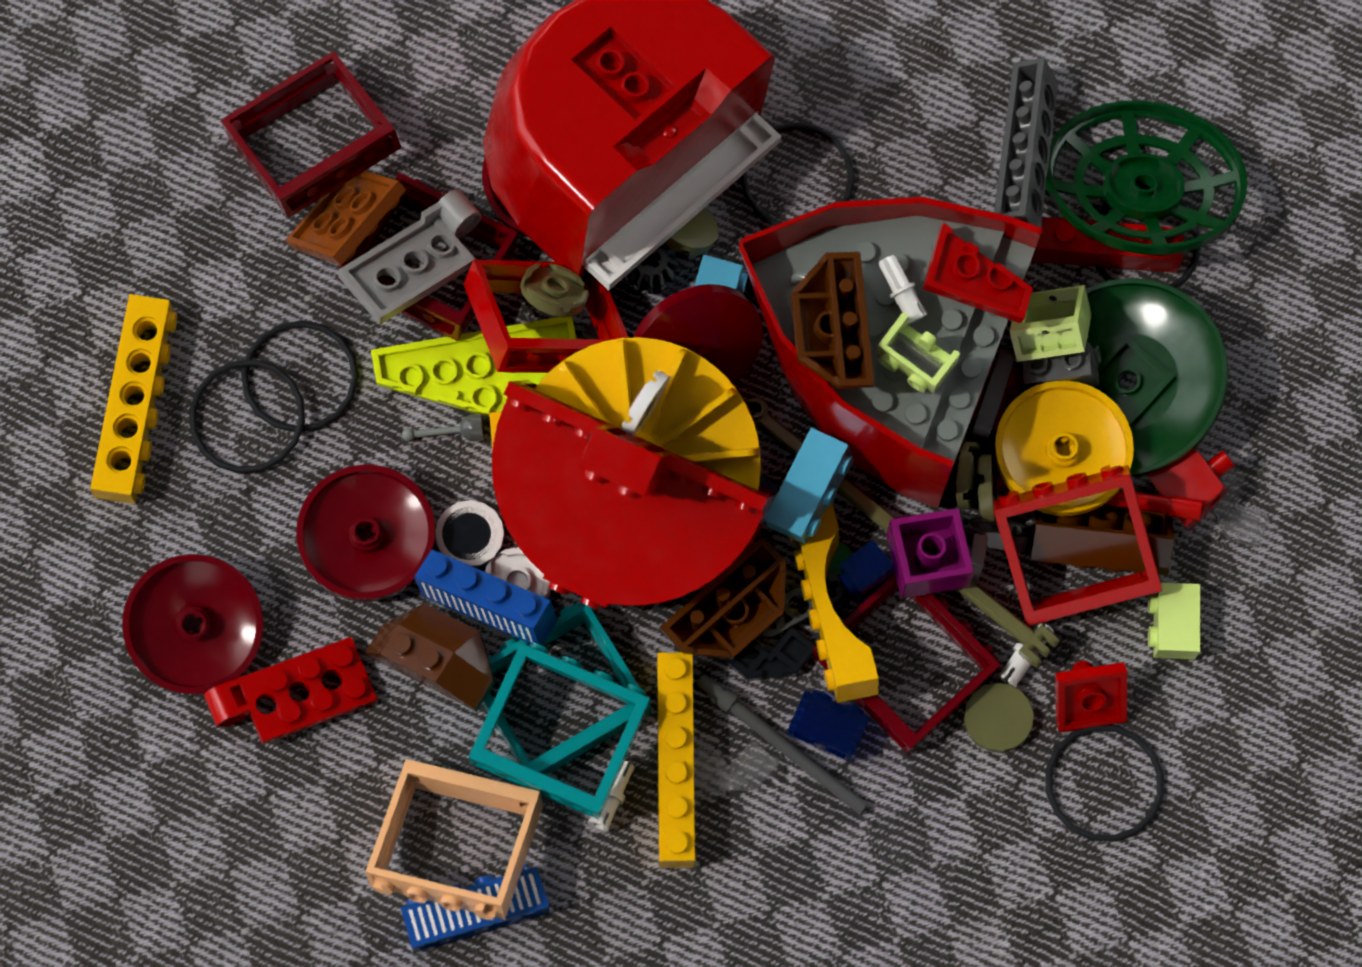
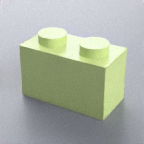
M1161 582L1162 591L1148 595V613L1154 614V626H1149L1148 647H1153V658L1195 659L1200 653V584Z

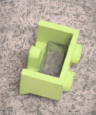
M902 313L878 344L876 353L880 355L878 361L892 372H896L899 369L909 376L907 382L917 391L924 393L927 389L934 394L949 372L958 363L960 353L954 350L949 355L936 345L937 339L930 332L925 331L922 335L907 324L909 316Z

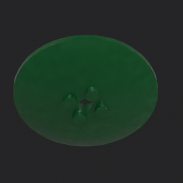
M1126 278L1110 280L1086 288L1092 314L1087 342L1090 343L1097 353L1100 386L1094 388L1112 399L1121 409L1129 423L1134 445L1133 460L1130 468L1131 476H1143L1169 467L1192 452L1203 441L1222 410L1227 393L1229 369L1227 354L1220 333L1209 315L1195 300L1182 291L1164 283L1148 279ZM1125 375H1136L1138 380L1135 387L1129 390L1120 388V381Z

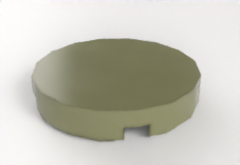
M704 208L665 241L664 244L679 253L682 250L690 252L689 255L694 256L707 253L713 247L718 237L719 229L717 222L709 210Z
M542 263L526 269L520 283L522 295L528 303L538 310L553 316L569 317L582 312L589 293L588 290L583 288L585 283L580 276L558 264L541 267Z
M964 441L961 448L956 481V500L959 509L971 510L975 507V502H972L971 498L976 499L979 487L976 452L982 451L981 445L977 441Z
M980 454L977 463L980 517H982L983 523L996 522L993 501L997 500L993 454Z
M992 683L982 686L972 694L965 706L963 722L967 735L975 745L992 752L1003 753L1014 750L1026 740L1032 729L1034 714L1030 701L1022 691L1010 684Z

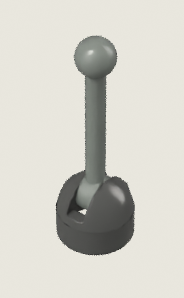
M480 413L465 416L460 425L454 427L417 431L406 428L402 432V438L410 442L415 437L461 433L468 441H484L485 427L483 415Z

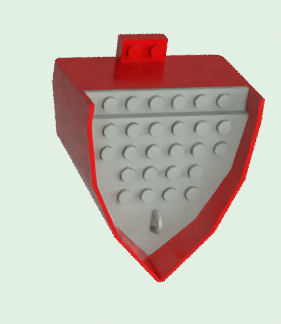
M926 197L834 202L741 239L739 249L793 397L820 432L849 445L854 458V466L908 498L939 508L969 426L974 428L996 362L997 352L1010 321L1009 319L922 289L940 226L944 222L954 229L952 232L966 243L970 241L979 248L978 252L993 263H1000L1023 281H1025L1043 228L1007 215ZM827 252L861 253L874 387L837 388L797 361L790 294ZM891 255L896 256L909 283H915L913 288L928 314L922 319L909 324V326L922 335L925 331L930 332L937 339L936 345L949 355L954 350L960 353L958 363L949 372L934 394L927 389L924 393L917 391L907 382L909 376L899 369L896 372H892L878 361L880 357L876 353L878 344L902 314L894 297L890 298L889 296L893 292L879 267V262ZM899 339L891 348L932 378L939 371L937 366ZM1012 366L990 433L996 436L1003 414L1006 395H1018L1023 382V370Z

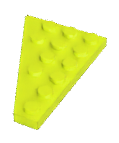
M572 316L506 326L511 338L576 339ZM482 331L464 333L458 342L447 336L371 350L377 386L475 414L482 413L483 416L489 418V413L502 412L508 396L503 394L509 381L528 380L539 384L548 374L497 372Z

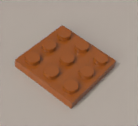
M364 171L322 197L285 241L294 250L341 266L354 256L356 248L360 243L375 232L378 222L385 214L398 205L400 197L406 189L397 180Z

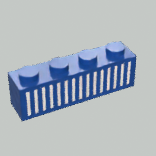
M433 549L414 576L422 597L529 644L533 642L542 646L558 621L551 600Z
M529 864L523 865L505 920L495 917L493 920H486L478 917L474 912L463 909L457 912L443 908L439 903L431 901L418 903L408 899L406 900L407 905L400 907L413 953L550 912L538 867L530 868ZM490 874L475 879V885L461 888V885L457 884L452 885V887L497 898L504 876L496 878L495 874Z

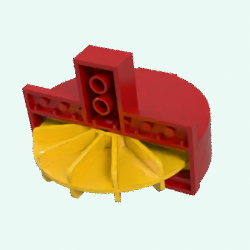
M636 337L608 340L591 345L569 356L553 368L539 384L528 380L509 381L503 395L508 396L497 423L492 450V480L495 497L501 516L512 538L529 561L544 574L543 579L550 582L549 588L564 595H568L569 592L582 596L581 603L600 610V607H608L612 604L627 606L649 605L679 598L701 588L730 568L749 549L764 525L765 517L777 493L760 485L761 450L753 417L746 402L728 377L699 354L677 344L658 339ZM661 370L671 376L670 381L647 421L638 433L632 437L622 430V424L624 421L628 423L632 421V418L628 416L632 404L647 382L649 383L650 380L657 381L653 374L655 371Z

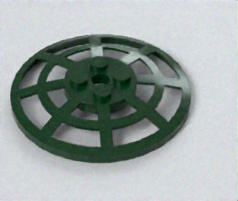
M1120 101L1090 108L1076 115L1062 126L1051 142L1046 187L1052 202L1060 214L1086 236L1104 245L1126 252L1145 255H1167L1200 248L1218 239L1229 230L1239 217L1245 203L1248 181L1245 165L1235 146L1218 128L1205 119L1187 110L1168 104L1151 101ZM1121 118L1124 135L1105 139L1091 148L1077 136L1079 132L1094 124ZM1135 118L1161 120L1183 127L1188 131L1177 144L1161 137L1137 134ZM1199 137L1207 141L1220 153L1227 163L1230 172L1211 177L1203 162L1189 151ZM1066 144L1081 156L1075 168L1073 183L1054 180L1056 161ZM1126 146L1127 155L1117 158L1111 164L1100 156L1109 150ZM1140 146L1155 147L1165 150L1169 154L1164 159L1153 154L1141 153ZM1181 160L1185 161L1199 177L1198 180L1184 182L1181 172L1176 167ZM1090 164L1105 175L1103 186L1084 185V175ZM1234 183V204L1227 219L1224 221L1207 216L1213 204L1214 188ZM1145 184L1148 185L1151 189L1144 190L1138 188L1137 186H1142ZM1203 191V202L1198 212L1181 205L1184 194ZM1058 193L1076 196L1084 211L1096 223L1090 226L1080 219L1064 203ZM1087 197L1105 198L1113 210L1104 217L1091 205ZM1175 215L1187 222L1178 227L1162 231L1158 220ZM1125 217L1144 221L1147 231L1129 229L1118 225V223ZM1197 225L1213 229L1201 237L1184 242L1167 244L1165 240L1166 238L1182 235L1194 229ZM1111 230L1127 237L1150 239L1152 244L1123 240L1108 235L1105 232Z

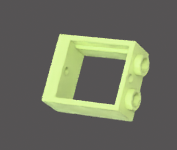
M1085 285L1033 292L1031 294L1025 319L1021 324L1014 321L1011 323L1010 335L1017 362L1085 352L1092 316ZM1055 296L1057 300L1051 301L1049 297Z

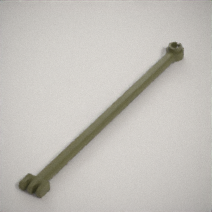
M751 398L747 400L748 409L752 406H757L761 409L759 414H751L756 428L762 429L796 457L803 441L768 413V406L762 399ZM845 477L837 492L887 532L890 519H895V517ZM972 580L969 587L956 589L1022 643L1023 646L1018 654L1037 668L1042 663L1041 659L1033 653L1034 650L1045 658L1051 653L1050 649L1042 643L1043 640L1052 647H1056L1060 643L1059 639L1043 625L1034 632Z

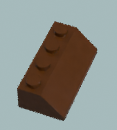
M1102 505L1091 512L1075 516H1056L1037 510L1032 511L1030 560L1047 565L1061 563L1070 564L1077 568H1106L1113 572H1121L1123 570L1134 572L1146 571L1128 508ZM1141 510L1158 573L1168 575L1174 545L1172 517L1163 513Z

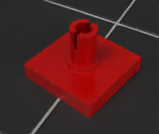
M1080 661L1073 665L1071 671L1055 673L1056 725L1059 733L1127 722V669L1124 662L1092 667L1090 662Z

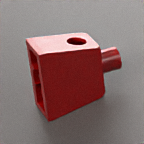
M1193 450L1178 462L1157 472L1150 473L1147 477L1161 496H1178L1204 500L1202 520L1228 493V489L1220 480V477L1234 468L1235 464L1224 450L1208 461L1205 460L1198 450ZM1178 518L1189 531L1200 522L1198 520Z

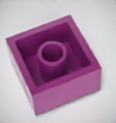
M959 508L890 519L886 536L901 598L969 587L974 571Z

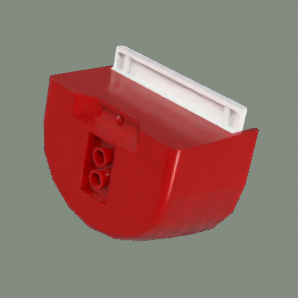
M575 0L549 15L533 30L508 61L498 79L483 140L491 189L517 226L550 258L576 273L582 280L584 269H586L609 291L780 143L782 136L761 117L775 55L727 11L709 0Z

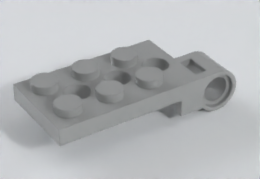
M454 189L445 194L436 204L421 212V219L340 268L338 270V277L376 322L381 325L470 269L473 260L476 259L459 239L471 232L479 224L482 214L460 189ZM436 242H444L450 249L445 252H439L433 249L432 245ZM408 259H418L422 262L423 266L412 269L405 264V261ZM387 275L393 277L396 282L386 286L379 283L377 279L380 276Z

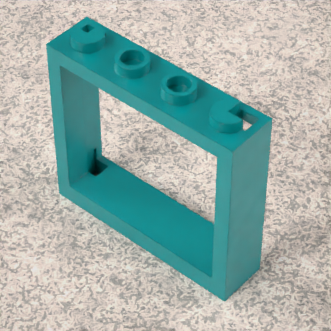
M576 603L560 611L559 614L561 616L557 618L558 621L542 646L584 623L623 687H626L627 684L639 687L591 607L583 603L581 605ZM516 637L502 644L500 652L490 658L488 657L493 675L511 665L520 643L527 646L530 644ZM490 692L482 703L488 713L494 702ZM627 704L532 761L529 759L503 714H501L496 727L519 764L541 774L548 775L624 730L634 706ZM651 705L649 706L645 717L651 714Z
M531 642L527 646L520 643L468 756L469 764L524 788L540 791L542 796L599 820L650 706V698L646 697V692L637 686L627 684L626 687L614 683V678L607 673L599 670L590 673L581 669V663L572 658L562 656L560 660L548 655L549 650L539 644ZM526 660L634 706L595 796L486 750Z

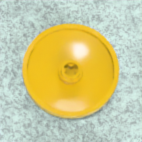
M1075 381L1045 382L1021 393L1011 402L1001 417L994 444L995 460L999 474L1010 491H1018L1019 494L1032 491L1033 486L1043 482H1052L1053 485L1066 482V478L1073 474L1086 473L1088 476L1099 473L1100 469L1107 465H1110V467L1128 465L1130 469L1134 452L1133 437L1129 423L1117 404L1100 390ZM1120 488L1037 509V511L1056 516L1081 515L1106 504L1116 495Z

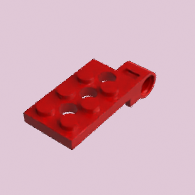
M352 636L220 684L204 694L217 728L234 725L247 718L250 714L262 745L377 702V697ZM330 673L336 674L341 679V686L335 690L325 688L321 681L323 676ZM297 685L303 686L308 690L309 697L305 701L296 702L290 697L289 690ZM261 698H270L275 702L276 709L270 714H263L257 709L256 703Z

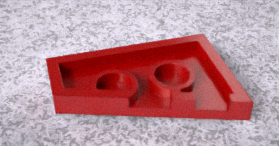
M943 222L938 232L922 289L1021 324L1025 319L1033 287L1000 263H993L978 252L979 248L970 241L968 243L963 241L952 232L954 229Z

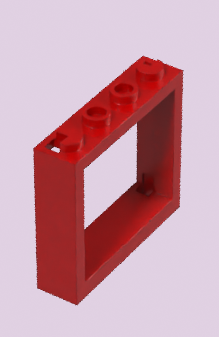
M473 260L463 285L497 372L549 373L560 362L584 348L608 340L629 338L610 291L590 272L586 275V269H584L583 275L585 283L583 288L588 290L589 296L585 306L594 327L596 328V325L598 327L597 334L599 339L510 337L493 292L521 293L520 283L527 268L542 263L541 267H549L550 264L563 266L559 262Z
M1107 465L1101 468L1099 473L1088 476L1086 473L1073 474L1066 478V482L1054 485L1052 482H1043L1033 486L1032 491L1021 494L1018 491H1010L1008 495L998 497V500L993 501L994 515L1027 626L1162 591L1160 576L1128 465L1122 467L1121 465L1114 467ZM1122 487L1146 571L1031 600L1008 517Z

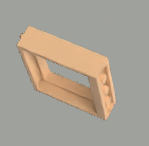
M406 759L365 871L369 885L382 894L390 895L395 892L406 895L407 898L414 902L425 903L426 901L439 903L443 908L457 912L463 909L474 912L475 915L486 920H493L494 917L505 920L543 809L540 791ZM415 789L525 815L497 898L387 870Z

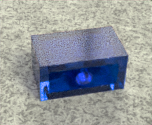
M871 540L839 564L842 574L839 576L841 585L851 599L858 596L862 603L895 574L894 566L874 540Z
M805 690L788 727L787 735L851 763L869 718L863 716L865 712L854 705L845 704L843 707L831 702L833 698L822 691L813 690L811 693Z

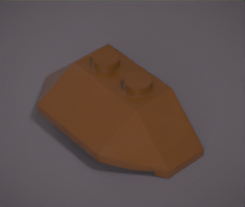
M827 252L790 294L797 361L837 388L874 387L861 253Z
M762 536L730 568L712 580L661 625L660 630L683 654L733 660L784 614L786 560Z
M422 604L384 623L365 651L367 656L475 712L479 710L495 684L480 631L426 604Z

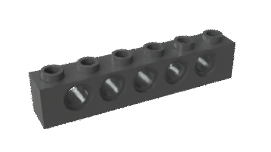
M1045 57L1013 63L994 213L1011 216L1041 227L1058 90V81Z

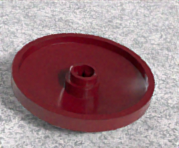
M704 284L678 291L657 304L642 320L633 338L658 339L685 347L715 365L734 385L747 373L757 358L762 344L763 327L756 309L740 291L724 285Z
M364 464L338 470L324 478L312 489L298 515L296 538L298 550L305 568L321 587L340 598L357 602H372L393 597L406 590L416 581L414 576L430 551L434 550L436 530L430 504L421 489L413 481L393 469Z
M179 555L166 559L150 568L133 586L123 610V638L132 661L152 682L177 693L201 694L220 684L237 679L252 663L262 640L263 611L252 584L234 566L209 555Z

